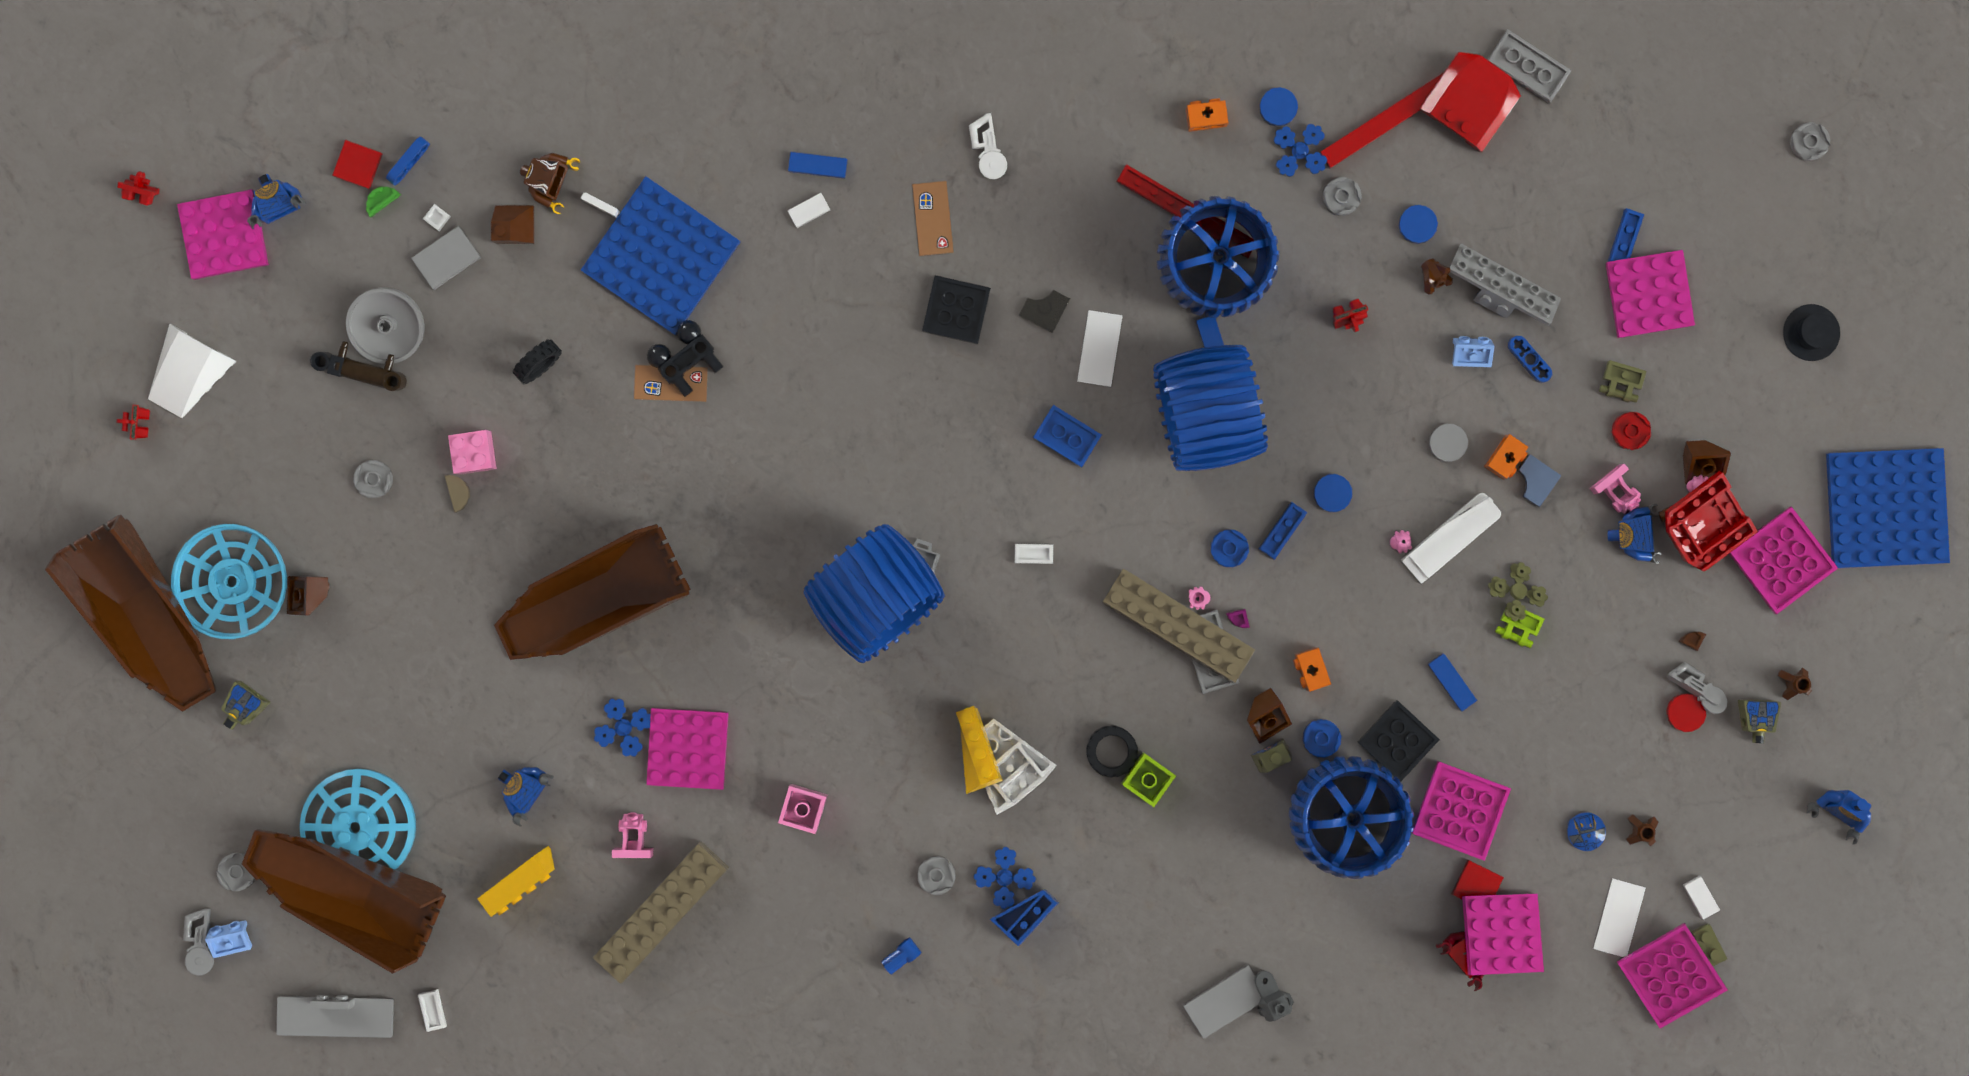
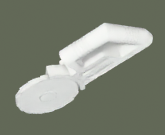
M987 113L970 124L969 131L972 149H985L978 157L980 159V172L988 179H998L1005 174L1007 161L1003 154L1000 153L1001 150L996 148L991 113ZM989 122V129L982 133L983 143H979L977 129Z

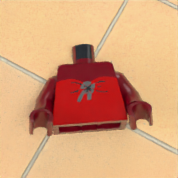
M1465 932L1450 933L1443 940V943L1436 945V948L1442 947L1443 952L1440 954H1448L1463 973L1470 979H1473L1467 983L1468 987L1475 984L1474 991L1480 990L1483 986L1482 979L1484 975H1468Z

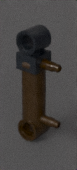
M345 341L342 342L338 355H332L329 352H316L310 359L311 366L317 371H327V374L385 388L389 391L402 390L407 384L406 376L403 373L392 371L394 355H388L384 368L362 363L346 357L348 342ZM322 356L326 360V364L324 366L320 364V358ZM394 376L398 380V384L396 386H393L391 383V379Z

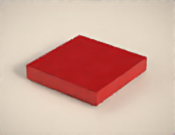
M345 140L332 176L370 189L383 154Z
M1467 860L1451 894L1460 899L1463 896L1496 895L1504 877Z

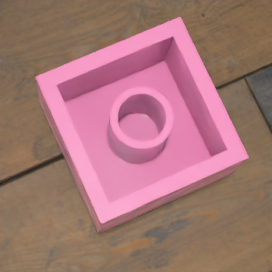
M481 430L448 435L453 474L461 475L497 469L491 431Z
M790 784L778 823L816 834L828 795Z

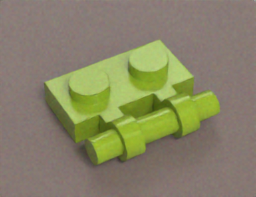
M1525 610L1526 617L1523 620L1518 619L1514 622L1505 615L1504 611L1500 620L1507 623L1505 628L1497 626L1495 633L1501 635V638L1517 642V645L1521 647L1531 648L1533 641L1529 640L1528 636L1529 634L1537 636L1545 619ZM1513 627L1523 630L1522 634L1518 635L1512 632Z

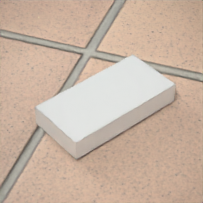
M586 192L583 193L581 199L587 204L614 218H617L620 214L617 208Z
M819 193L789 209L788 212L796 227L799 228L830 211V208L822 193Z
M1015 544V563L1053 564V545Z
M1701 876L1683 884L1701 919L1704 920L1720 911Z
M438 989L419 993L418 998L426 1031L429 1032L447 1027Z

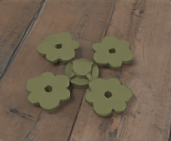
M1523 562L1510 566V577L1515 578L1516 582L1511 588L1506 584L1507 581L1505 579H1500L1497 576L1493 577L1488 584L1492 597L1498 596L1503 598L1510 591L1511 596L1516 599L1512 603H1507V609L1505 610V615L1514 622L1518 619L1523 620L1526 617L1524 612L1526 607L1521 605L1519 600L1526 596L1530 599L1529 603L1531 605L1535 604L1538 607H1542L1548 599L1544 587L1532 586L1531 590L1527 591L1526 586L1522 584L1530 579L1529 574L1531 573V569L1525 566Z

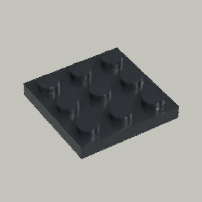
M935 275L922 332L978 344L991 288Z
M1396 700L1360 738L1358 743L1401 782L1440 739Z

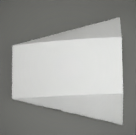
M169 324L148 399L183 418L200 400L205 392L207 393L212 388L211 386L237 361L187 335L186 332L176 326Z
M992 719L984 728L1003 781L987 786L985 789L998 815L1017 804L1040 785L1057 765L1001 723Z

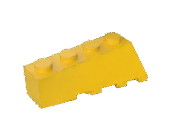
M971 706L956 712L961 729L966 794L1003 781L978 709L975 706Z
M547 846L477 898L490 917L496 913L500 916L509 909L507 907L508 904H516L523 899L521 895L524 892L528 895L537 888L535 886L537 882L540 881L542 884L551 877L549 873L555 870L550 847Z

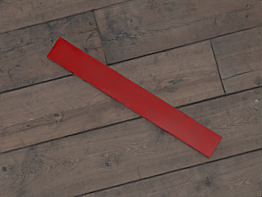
M1442 74L1322 150L1320 154L1327 158L1326 164L1329 169L1421 111L1419 110L1420 106Z
M1127 164L1116 181L1176 217H1181L1180 210L1186 205L1194 208L1192 202ZM1211 217L1196 223L1211 238L1219 242L1226 222L1217 217ZM1233 227L1228 247L1246 244L1254 240ZM1248 251L1240 255L1248 259L1252 251Z

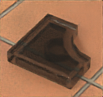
M1055 290L1044 299L1033 300L1027 298L1019 316L1053 333L1070 298Z

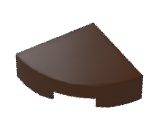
M1690 632L1685 634L1679 642L1698 651L1706 634L1703 632Z

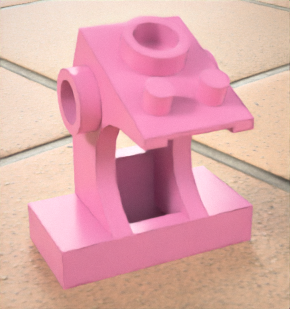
M1619 464L1589 489L1593 494H1599L1604 491L1613 502V508L1618 513L1622 512L1625 515L1640 506L1641 494L1634 487L1630 489L1624 482L1622 475L1629 469L1625 464ZM1618 485L1625 493L1621 498H1618L1612 491Z
M634 812L624 814L623 819L619 820L618 826L619 832H623L622 848H614L612 850V858H651L653 856V848H644V832H647V820H644L643 814ZM629 829H638V840H629Z

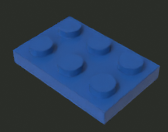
M1053 405L1033 438L1082 468L1102 434Z

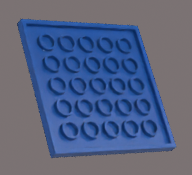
M645 176L581 271L676 336L678 326L688 319L740 244V240Z
M1944 448L1826 454L1831 557L1838 568L1950 563Z

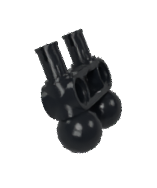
M686 320L678 326L677 336L687 346L672 358L669 348L662 344L651 346L647 352L649 364L658 368V371L669 385L674 384L684 397L693 392V389L683 378V374L701 360L705 361L714 373L723 368V365L713 354V346L701 334L700 326L692 320ZM700 342L706 344V350L703 353H699L696 350V345ZM669 366H674L676 369V374L672 377L666 374V369Z

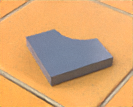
M1531 454L1527 455L1518 468V471L1525 480V492L1522 497L1535 506L1540 507L1561 475Z

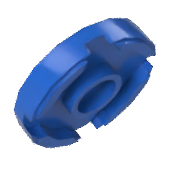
M1281 87L1272 88L1264 94L1260 101V114L1264 121L1270 125L1285 126L1297 114V99L1288 89Z
M1415 205L1403 212L1398 226L1404 239L1420 244L1434 236L1437 231L1438 222L1436 215L1430 208L1423 205Z
M1329 474L1322 477L1316 483L1314 499L1316 504L1323 510L1338 512L1350 504L1352 487L1343 476Z
M1236 530L1221 531L1211 542L1213 559L1224 567L1240 565L1246 560L1249 553L1246 537Z
M1318 719L1306 726L1302 741L1310 754L1325 758L1339 749L1341 733L1334 723L1325 719Z

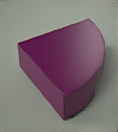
M1245 609L1226 613L1229 621L1235 626L1250 628Z

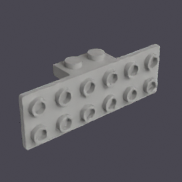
M1463 244L1459 245L1449 268L1450 272L1480 288L1473 301L1506 319L1516 308L1548 326L1552 323L1561 301L1560 297Z
M317 995V997L279 996L277 998L276 1034L283 1036L391 1038L393 1036L394 999L351 998L348 995H337L336 997H329V995Z

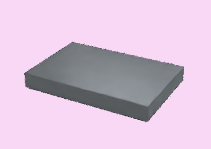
M457 226L411 259L431 288L436 290L481 259V256L461 227Z

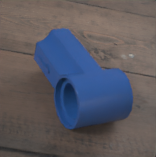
M909 937L881 962L884 968L892 975L907 962L910 963L916 959L922 952Z

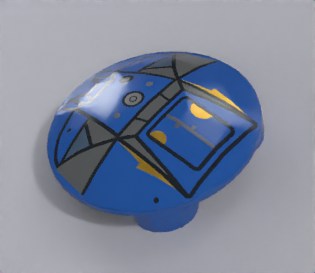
M1587 812L1580 813L1569 820L1567 835L1575 848L1582 851H1592L1603 843L1606 836V828L1601 818L1597 815Z

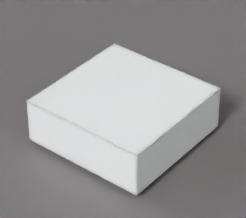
M434 204L423 219L440 231L451 216Z

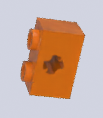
M1220 98L1209 100L1208 103L1193 101L1186 107L1189 132L1222 128L1228 125L1226 100L1220 101ZM1204 111H1208V114L1211 113L1209 118H1206V115L1203 116Z
M1510 434L1505 435L1484 467L1502 480L1508 477L1511 478L1517 470L1515 467L1518 462H1522L1527 456L1526 450L1528 446ZM1509 454V459L1511 461L1506 462L1507 458L1505 457V455Z
M1316 647L1295 654L1296 659L1293 662L1296 670H1300L1302 675L1299 679L1303 689L1306 688L1308 692L1331 685L1319 648ZM1308 666L1315 667L1313 675L1307 673Z

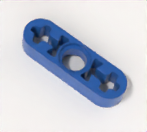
M423 137L417 138L389 171L386 179L394 186L400 183L425 153L430 143Z
M1515 336L1509 340L1508 349L1535 381L1544 383L1551 379V368L1524 337ZM1514 340L1516 342L1520 341V347L1522 348V350H1525L1527 348L1528 351L1524 352L1520 356L1519 353H1521L1522 351L1520 348L1515 349L1513 347L1515 345ZM1527 354H1532L1535 357V362L1532 365L1527 364L1525 361ZM1538 363H1540L1541 365L1538 366V368L1541 371L1546 370V378H1540L1538 376L1540 374V371L1537 368L1533 371L1532 368L1537 366Z

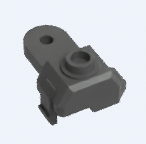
M1259 971L1255 976L1254 982L1261 997L1260 1007L1258 1008L1260 1016L1265 1017L1266 1021L1272 1022L1290 1014L1294 1003L1290 993L1279 990L1274 976L1270 972Z

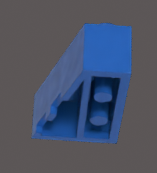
M1044 889L990 920L1017 946H1020L1059 902Z

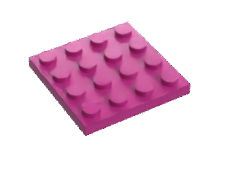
M251 189L177 204L191 279L196 280L269 265L262 227L255 224L254 229H252L247 222L251 216L254 190Z
M1683 250L1605 263L1617 338L1695 326Z
M1788 507L1760 528L1755 535L1729 553L1774 614L1781 612L1838 569L1792 507Z
M651 708L646 785L723 790L729 712Z
M1437 761L1414 823V830L1411 833L1485 861L1511 788Z
M1538 894L1462 897L1468 975L1544 972Z
M1685 923L1617 961L1659 1028L1668 1025L1728 991Z

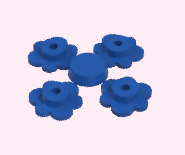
M1307 125L1306 130L1302 133L1303 137H1305V143L1298 142L1295 144V133L1291 132V129L1287 126L1283 127L1282 130L1276 131L1274 143L1280 145L1282 149H1285L1287 146L1292 147L1293 156L1289 157L1284 155L1282 160L1277 161L1276 167L1280 169L1279 173L1281 175L1293 176L1295 170L1299 167L1296 163L1297 159L1305 157L1307 161L1305 166L1307 169H1310L1312 174H1317L1319 170H1325L1327 158L1323 155L1321 156L1319 152L1308 154L1309 147L1307 146L1312 143L1313 145H1318L1319 141L1324 139L1325 134L1321 131V126Z
M610 699L609 704L604 706V711L608 713V718L614 717L615 720H618L615 724V730L609 728L608 725L597 727L594 730L596 735L594 740L599 742L601 747H606L609 743L614 742L613 737L616 733L620 736H625L624 742L620 743L622 754L634 757L637 755V752L642 750L643 746L639 742L638 737H632L628 734H630L632 726L637 727L640 731L644 728H650L651 714L647 713L646 709L641 708L638 712H633V719L630 723L628 720L622 719L623 713L626 712V708L623 707L624 701L622 699Z
M1003 847L1002 850L998 849L995 852V862L1001 865L1003 869L995 875L990 867L985 869V867L980 866L977 868V873L974 874V879L977 880L976 885L980 888L984 886L990 887L991 882L995 880L999 885L1003 886L999 891L994 892L995 898L993 903L1002 909H1006L1007 906H1013L1014 893L1005 886L1010 885L1014 880L1015 883H1018V888L1031 889L1036 878L1033 876V870L1030 868L1025 870L1020 868L1018 874H1015L1013 877L1012 872L1007 869L1010 865L1015 864L1016 852L1009 850L1008 847Z

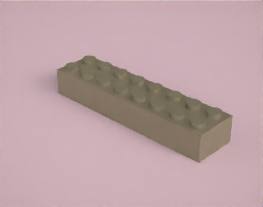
M1122 569L1102 602L1231 683H1236L1255 651L1254 648L1125 569Z
M701 841L597 952L593 959L622 984L723 875L729 866Z

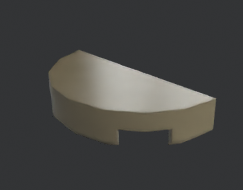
M447 475L445 480L454 512L457 513L465 508L470 498V489L467 483L460 477Z

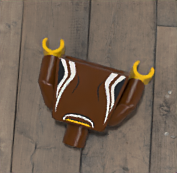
M550 153L541 156L540 159L533 158L530 166L523 165L521 167L520 174L525 177L524 184L529 186L528 191L536 202L547 208L551 207L556 214H561L555 210V207L557 205L564 207V205L554 203L552 200L556 201L568 170L566 165H569L571 170L578 171L579 168L573 167L571 164L573 162L580 163V160L578 158L569 160L566 156Z

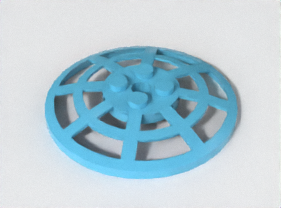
M221 524L200 531L184 544L173 565L171 589L193 628L214 638L238 639L257 633L275 618L285 599L287 573L281 554L266 536L247 526ZM239 530L252 535L248 544L236 541L225 542L221 531ZM210 534L214 535L217 545L209 548L200 558L189 554L190 550L200 540ZM259 539L272 549L277 557L278 564L269 566L264 556L255 549ZM237 547L245 549L241 560L231 559L228 548ZM220 550L222 561L218 562L215 566L205 562L213 553ZM252 554L259 559L263 569L254 571L248 564ZM184 561L195 565L192 575L193 589L181 592L180 574ZM203 569L210 573L208 585L199 587L200 571ZM281 571L282 590L277 603L269 598L272 589V574ZM231 576H234L237 581L234 587L228 584V579ZM266 576V589L263 594L255 589L256 579ZM211 592L213 597L218 600L213 609L205 602L202 594ZM251 596L260 601L252 610L247 613L245 612L244 602ZM195 597L200 607L209 614L203 624L191 615L183 599ZM225 604H235L238 615L228 616L220 614ZM264 605L273 609V612L266 620L255 628L248 629L247 619L258 613ZM216 619L227 622L239 621L241 632L223 633L214 631L210 627Z
M349 769L326 778L310 793L301 813L300 837L306 838L305 831H315L317 841L325 844L321 831L332 832L335 842L331 847L337 849L342 847L350 850V853L359 856V850L369 847L376 855L368 860L377 862L382 859L390 866L389 868L396 870L407 858L412 848L416 832L415 813L407 794L394 780L380 772L369 769ZM353 775L352 787L339 790L331 796L324 789L328 783L338 778ZM361 775L378 779L388 785L390 789L381 796L371 789L360 787ZM318 793L324 803L318 811L316 822L305 823L309 805ZM351 793V805L341 808L334 801L342 795ZM359 793L368 795L377 801L370 807L359 804ZM395 794L398 795L405 807L408 823H396L393 810L387 802ZM329 806L336 815L332 820V824L321 823L322 817ZM381 807L387 813L389 824H379L375 813ZM353 822H357L360 825L358 833L351 830ZM389 831L388 839L384 847L381 848L374 841L379 832ZM396 831H408L405 846L400 856L395 860L387 852L393 844Z

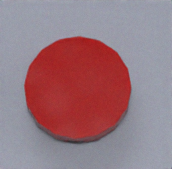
M1624 413L1617 417L1613 423L1612 436L1617 445L1623 449H1639L1646 445L1651 438V425L1648 419L1640 413Z
M1681 694L1673 697L1666 709L1670 725L1682 732H1693L1699 729L1706 718V710L1702 706L1701 701H1698L1697 697L1691 694Z

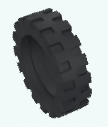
M547 339L538 346L536 345L533 350L527 352L526 356L519 360L520 362L513 369V374L522 384H528L549 370L548 368L553 366L555 361L559 359L562 350L552 339Z
M1114 725L1104 726L1096 730L1089 738L1086 746V755L1091 767L1100 775L1110 778L1120 777L1128 773L1135 765L1138 757V747L1133 736L1124 728ZM1109 735L1122 738L1128 748L1126 760L1117 767L1102 765L1096 756V747L1099 741Z

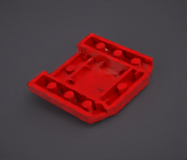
M1458 52L1419 110L1433 120L1436 119L1466 140L1467 144L1482 152L1521 95L1512 77L1483 56Z
M1721 471L1715 473L1665 511L1666 532L1685 562L1704 572L1758 532L1750 517L1744 514L1730 490L1732 488Z

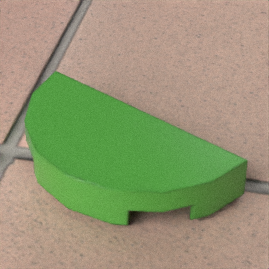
M390 187L374 189L367 197L366 211L369 217L374 216L401 196V194L396 189Z

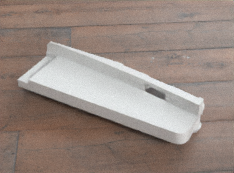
M1479 493L1404 556L1401 561L1422 584L1501 517V511L1490 497L1484 493Z

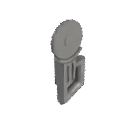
M1683 662L1668 673L1667 678L1695 695L1709 713L1719 714L1726 709L1728 701L1724 692L1718 687L1713 686L1712 683L1704 684L1705 674L1688 663ZM1684 671L1691 674V676L1684 680L1678 677Z
M204 908L186 915L184 920L183 941L194 942V945L186 950L188 953L185 958V966L191 974L197 976L208 973L214 964V958L205 941L211 926L210 908ZM204 917V924L195 927V936H192V922Z

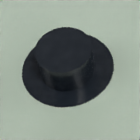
M1807 304L1796 308L1787 317L1783 328V337L1787 348L1796 357L1806 361H1818L1828 357L1836 349L1840 340V326L1834 314L1827 308L1816 304Z

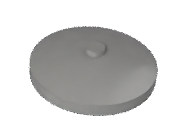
M378 287L364 292L354 300L346 316V330L350 342L362 356L376 363L385 364L389 354L394 355V363L406 360L416 352L424 337L425 323L420 308L411 297L394 288Z

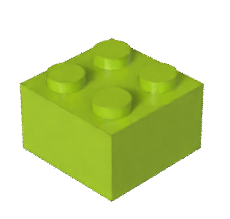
M1143 752L1121 784L1152 807H1155L1176 775Z

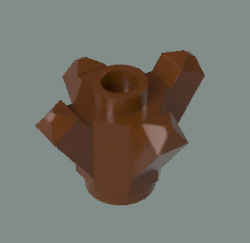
M1433 258L1421 265L1424 275V291L1428 295L1435 292V287L1440 288L1444 284L1446 286L1452 285L1453 278L1448 275L1450 273L1449 267L1439 264Z
M1804 668L1794 675L1783 670L1777 675L1786 681L1787 689L1782 695L1786 700L1801 693L1809 696L1812 691L1808 671Z
M1634 815L1627 818L1633 825V833L1626 838L1630 845L1643 841L1652 846L1656 842L1655 829L1658 825V820L1655 817L1650 818L1648 822H1641Z

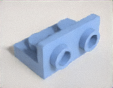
M1467 336L1453 338V366L1492 367L1494 344L1488 337L1471 339Z
M246 920L234 921L223 926L217 925L209 929L205 941L213 958L251 950L252 943L246 932Z

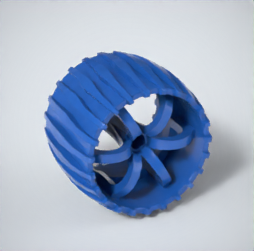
M1219 196L1209 197L1210 201L1207 202L1202 198L1194 201V208L1186 205L1180 210L1181 217L1174 215L1168 222L1171 229L1163 230L1161 237L1164 242L1163 245L1159 244L1157 248V253L1160 254V260H1157V269H1161L1162 276L1160 280L1169 289L1167 293L1171 298H1176L1179 301L1178 305L1182 308L1187 309L1189 307L1191 308V313L1196 315L1205 313V316L1210 318H1218L1219 315L1229 317L1235 315L1236 312L1242 313L1249 309L1251 305H1255L1262 299L1263 293L1270 289L1273 283L1271 279L1276 276L1278 270L1276 262L1279 260V251H1277L1278 240L1272 232L1271 223L1264 219L1261 211L1250 207V203L1236 201L1234 197L1227 196L1225 199H1221ZM1211 217L1226 218L1225 228L1220 241L1216 244L1210 235L1196 222ZM1235 222L1246 229L1252 236L1253 242L1231 248L1228 247ZM1190 230L1206 245L1207 254L1177 263V250L1184 233ZM1256 250L1257 263L1254 275L1251 278L1241 266L1232 260V257ZM1214 253H1216L1217 256H1223L1221 259L1218 260V262L1213 258V256H1215ZM1201 264H1208L1213 268L1207 293L1203 296L1192 290L1183 280L1180 274L1181 270ZM1223 268L1231 270L1245 284L1241 291L1232 296L1214 298Z
M1220 345L1199 348L1177 354L1154 365L1153 371L1155 373L1153 377L1158 379L1154 386L1159 388L1160 391L1159 394H1156V399H1161L1162 407L1158 408V410L1164 413L1165 421H1162L1161 424L1167 427L1168 433L1164 437L1165 439H1170L1171 445H1168L1167 448L1168 451H1173L1170 458L1174 461L1173 466L1177 471L1221 468L1248 460L1267 450L1268 444L1266 442L1268 441V436L1263 435V432L1267 431V426L1262 425L1265 413H1260L1259 404H1263V400H1258L1256 390H1259L1260 387L1254 384L1253 377L1257 375L1255 371L1250 370L1253 362L1252 360H1247L1250 354L1245 346Z
M888 524L875 527V532L872 530L867 531V537L864 539L859 536L856 538L857 543L854 546H845L847 551L841 556L835 554L833 556L835 561L830 565L825 563L823 565L824 571L821 574L816 572L814 574L815 580L810 579L803 591L813 613L827 633L844 651L859 663L870 661L872 659L871 655L874 657L879 656L878 651L880 649L888 650L889 647L887 645L892 641L894 643L899 642L897 637L904 632L908 635L910 633L908 629L914 623L916 626L920 625L919 619L923 615L927 618L930 615L929 610L931 608L935 610L938 607L937 603L940 604L945 597L938 579L922 555L905 537Z
M1344 756L1335 757L1331 762L1325 760L1320 762V766L1317 768H1311L1307 771L1304 779H1300L1297 783L1296 792L1291 796L1292 807L1289 808V818L1292 820L1290 822L1291 833L1295 836V843L1304 856L1312 864H1316L1317 868L1341 878L1362 879L1364 876L1372 877L1378 875V872L1391 868V865L1402 857L1401 854L1410 844L1409 839L1411 832L1414 830V825L1412 824L1414 812L1409 804L1410 797L1406 791L1402 790L1403 784L1397 777L1392 778L1391 771L1384 766L1378 768L1375 761L1367 759L1362 762L1361 757L1351 756L1348 760H1345ZM1344 776H1357L1366 779L1367 784L1360 801L1355 805H1350L1332 780ZM1324 786L1337 800L1341 809L1339 813L1334 814L1333 819L1314 820L1310 818L1311 805L1318 791ZM1376 786L1382 791L1389 803V813H1365ZM1350 813L1354 814L1350 817V820L1347 819V816ZM1389 822L1387 833L1380 845L1367 829L1365 823ZM1343 826L1345 831L1342 843L1334 854L1320 845L1312 829ZM1355 831H1357L1372 850L1360 856L1345 857L1354 839Z

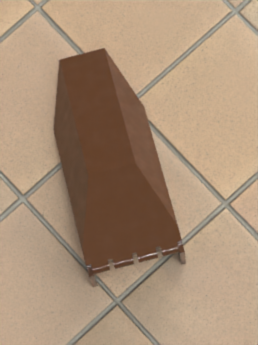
M118 515L107 522L110 529L103 524L90 532L92 538L86 534L74 541L73 544L77 549L72 544H69L53 555L45 570L129 676L137 678L147 685L146 688L155 690L164 696V700L183 712L215 693L216 687L198 634L133 525L128 519Z
M655 524L634 530L530 584L528 590L521 597L517 598L514 606L507 610L494 624L509 659L564 655L688 596L691 589L685 578H679V576L683 575L678 561H671L675 555L669 542L666 544L662 542L667 539L662 527L658 528V525Z
M257 829L254 831L242 861V865L256 880L260 879L268 888L266 892L269 895L274 894L282 903L280 905L282 909L392 974L417 962L418 957L422 956L426 946L424 942H428L433 930L432 926L435 925L440 913L438 909L442 908L446 895L441 893L442 888L433 883L312 839Z

